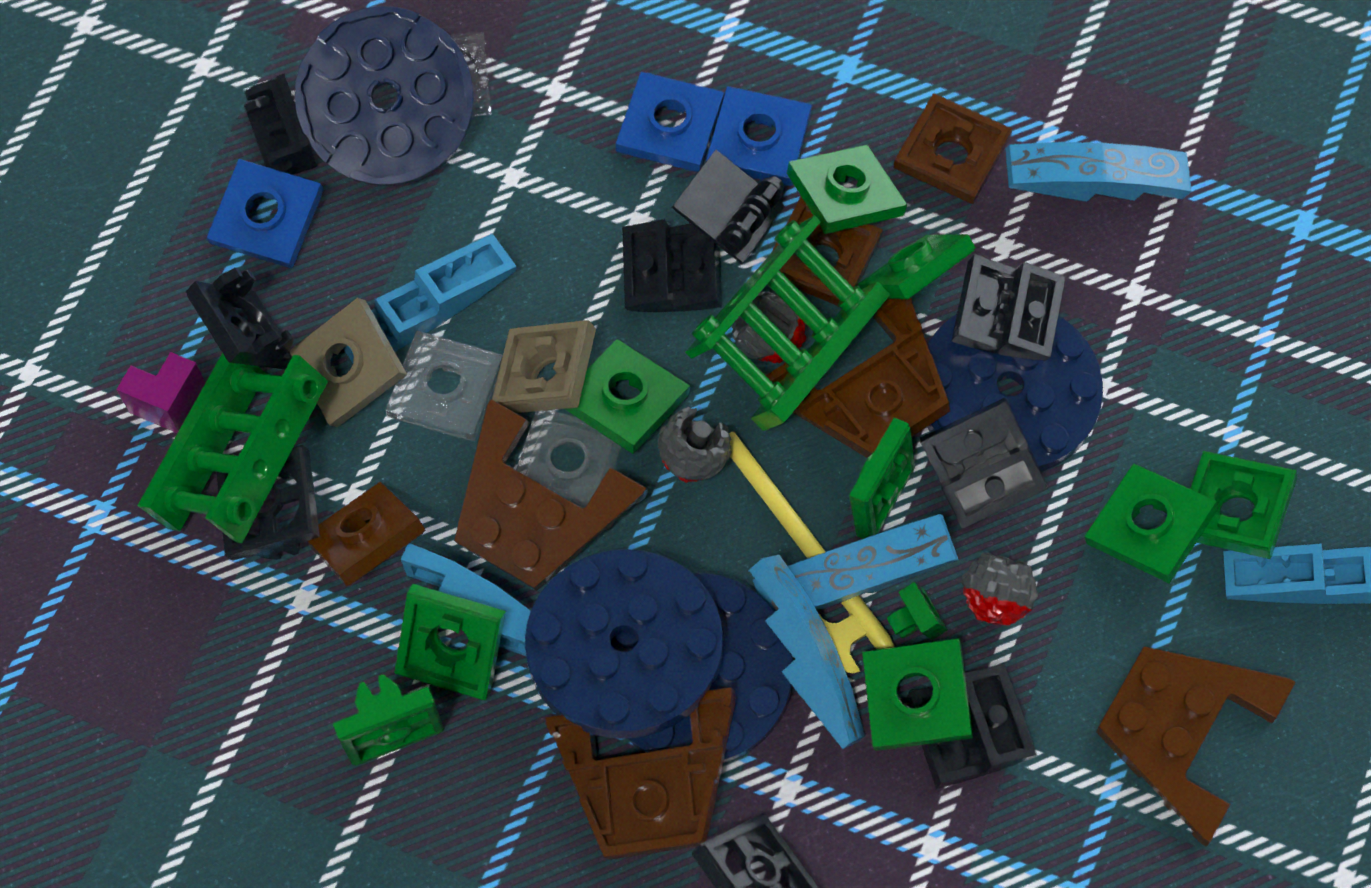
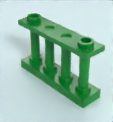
M815 215L800 224L793 220L777 234L774 240L779 245L716 317L712 314L709 315L695 328L692 335L696 340L685 352L692 359L713 349L759 395L757 401L761 406L751 419L762 431L783 424L891 295L879 282H875L863 289L859 286L853 288L807 240V237L821 222ZM793 254L840 300L838 306L842 310L834 319L832 317L827 319L780 271ZM766 285L813 331L812 337L815 342L808 350H799L752 302ZM739 316L785 361V369L789 373L780 383L778 381L773 383L725 335V332Z
M222 353L137 506L167 529L181 531L191 512L205 514L206 520L233 541L242 543L323 393L328 380L300 355H293L283 375L277 376L266 374L258 366L229 363ZM256 392L272 394L261 416L245 414ZM235 431L251 433L239 456L223 454ZM213 471L229 474L217 497L201 494Z

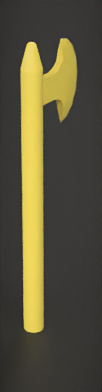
M735 432L728 433L731 437V459L807 559L825 553L826 551ZM856 596L841 602L851 615L843 621L829 623L820 616L834 642L845 672L851 674L861 671L850 654V647L866 636L877 650L895 648L888 632L862 598Z

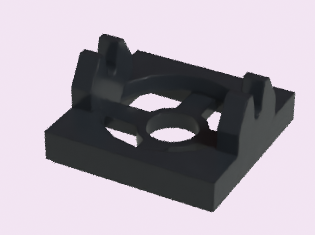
M233 268L219 276L212 284L195 281L185 291L188 299L229 363L286 370L292 359L289 351L294 339L289 331L280 332L255 291H251L255 278L250 270H245L241 274L238 268ZM234 308L242 309L250 323L239 316ZM232 323H233L234 325L238 326V327L243 331V333L245 334V336L242 335V334H240V333L234 328V326L232 325Z
M304 445L293 447L278 477L285 480L290 479L291 475L297 484L281 489L273 484L271 489L276 494V501L273 507L267 512L258 513L256 516L259 519L261 536L257 537L247 533L244 541L237 543L223 533L225 556L230 560L234 561L252 555L278 560L281 559L280 552L297 555L300 550V542L320 537L310 451ZM216 472L218 493L229 475L227 473ZM299 501V508L294 519L282 531L277 532L276 516L281 512L283 505Z
M765 813L701 843L691 853L715 888H748L750 886L754 888H782L778 883L781 877L780 871L785 877L787 888H819ZM752 846L758 848L761 851H755ZM734 851L742 859L741 872L735 875L730 872L725 864V858ZM755 860L763 863L771 874V881H763L758 878L752 871L750 862Z

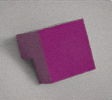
M170 352L156 376L130 365L116 390L129 413L178 433L206 382L196 362Z

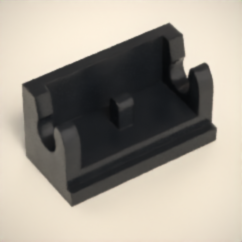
M285 74L277 75L276 79L247 89L244 92L246 99L253 101L245 104L244 107L265 166L291 175L316 168L317 164L307 134L303 133L300 126L295 101ZM265 96L262 99L255 100L258 97Z

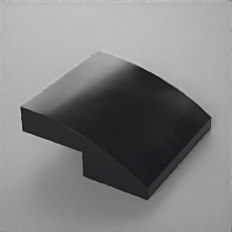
M665 219L622 227L624 298L627 311L683 312L722 307L719 246L691 223L670 227Z
M974 254L967 263L951 341L995 354L1047 361L1051 357L1066 276L1023 262L1016 269Z
M1006 398L1000 399L920 438V443L941 482V489L962 529L1048 489L1043 474Z
M1005 664L965 673L973 738L921 745L936 789L1014 766L1037 755ZM933 686L909 692L905 698L908 708L917 709L925 706L933 695Z

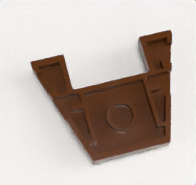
M911 298L908 300L886 299L873 315L877 323L894 341L892 344L823 389L817 390L813 387L793 411L797 416L866 458H869L875 451L894 417L909 423L912 437L950 412L949 401L932 354H930L922 326L920 321H918ZM786 363L766 376L773 383L775 381L780 383L789 373L785 369Z
M491 399L486 408L454 541L461 547L537 591L583 552L582 549L601 532L612 527L614 521L630 507L641 502L646 497L648 490L616 470L609 468L587 506L581 508L516 471L505 463L529 423L525 418Z
M1143 647L1096 733L1139 779L1141 777L1144 778L1164 800L1163 804L1169 811L1173 809L1193 831L1191 834L1202 845L1207 846L1211 842L1230 804L1187 780L1185 777L1187 770L1227 699L1273 723L1296 682L1286 677Z
M731 687L707 691L698 702L699 706L690 714L693 742L690 746L597 760L595 735L583 731L581 726L569 721L562 715L545 717L546 726L550 735L554 737L564 760L562 761L563 765L572 778L580 797L581 806L605 858L612 860L698 847L701 843L707 841L736 701L735 691Z

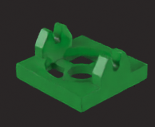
M382 674L378 676L380 693L372 695L365 682L359 683L355 699L359 713L333 723L337 737L352 765H360L442 733V730H445L428 686L402 696L399 686Z

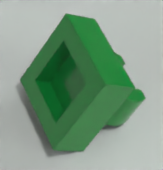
M913 582L898 592L906 607L887 617L896 635L899 634L903 639L920 630L922 634L933 640L948 631L925 589Z

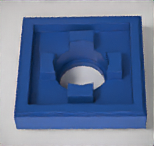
M641 71L615 144L616 152L699 172L703 166L718 120L724 92ZM664 106H667V110H675L683 115L686 112L684 121L675 127H664L655 120L656 111Z
M727 86L706 161L715 150H718L751 178L762 180L775 176L782 181L783 185L792 186V181L786 173L789 161L799 160L811 116L812 104ZM755 120V124H764L771 128L773 124L776 127V131L769 140L757 142L745 135L744 125Z
M238 159L206 239L212 245L293 269L324 188L321 183ZM264 196L266 199L277 200L278 210L270 221L255 223L248 218L249 211L254 205L253 200Z

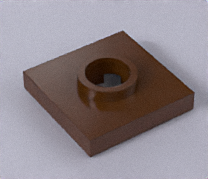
M933 93L895 158L893 168L968 203L974 204L1009 141L1013 129ZM952 142L961 145L967 152V157L964 163L954 165L953 160L945 159L939 153L936 156V150L941 145Z
M802 197L799 198L786 225L793 220L800 224L813 216ZM866 224L825 234L820 225H818L807 237V240L813 247L825 245L835 250L839 260L836 261L834 268L854 288L858 285L882 237L883 229ZM795 254L782 266L780 271L798 290L838 306L840 300Z
M378 482L318 525L320 537L308 540L307 543L348 587L422 535L426 530L419 518L385 485Z

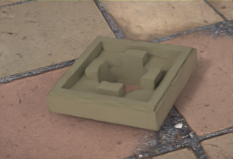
M356 298L289 351L292 357L293 355H300L328 380L317 404L328 424L334 427L342 425L407 375L366 300ZM349 346L354 355L352 368L346 375L338 377L335 367L330 366L333 353L338 355L344 347Z
M589 320L509 329L492 400L514 413L577 408L596 328ZM555 362L553 369L556 374L549 381H546L543 377L536 379L543 367Z

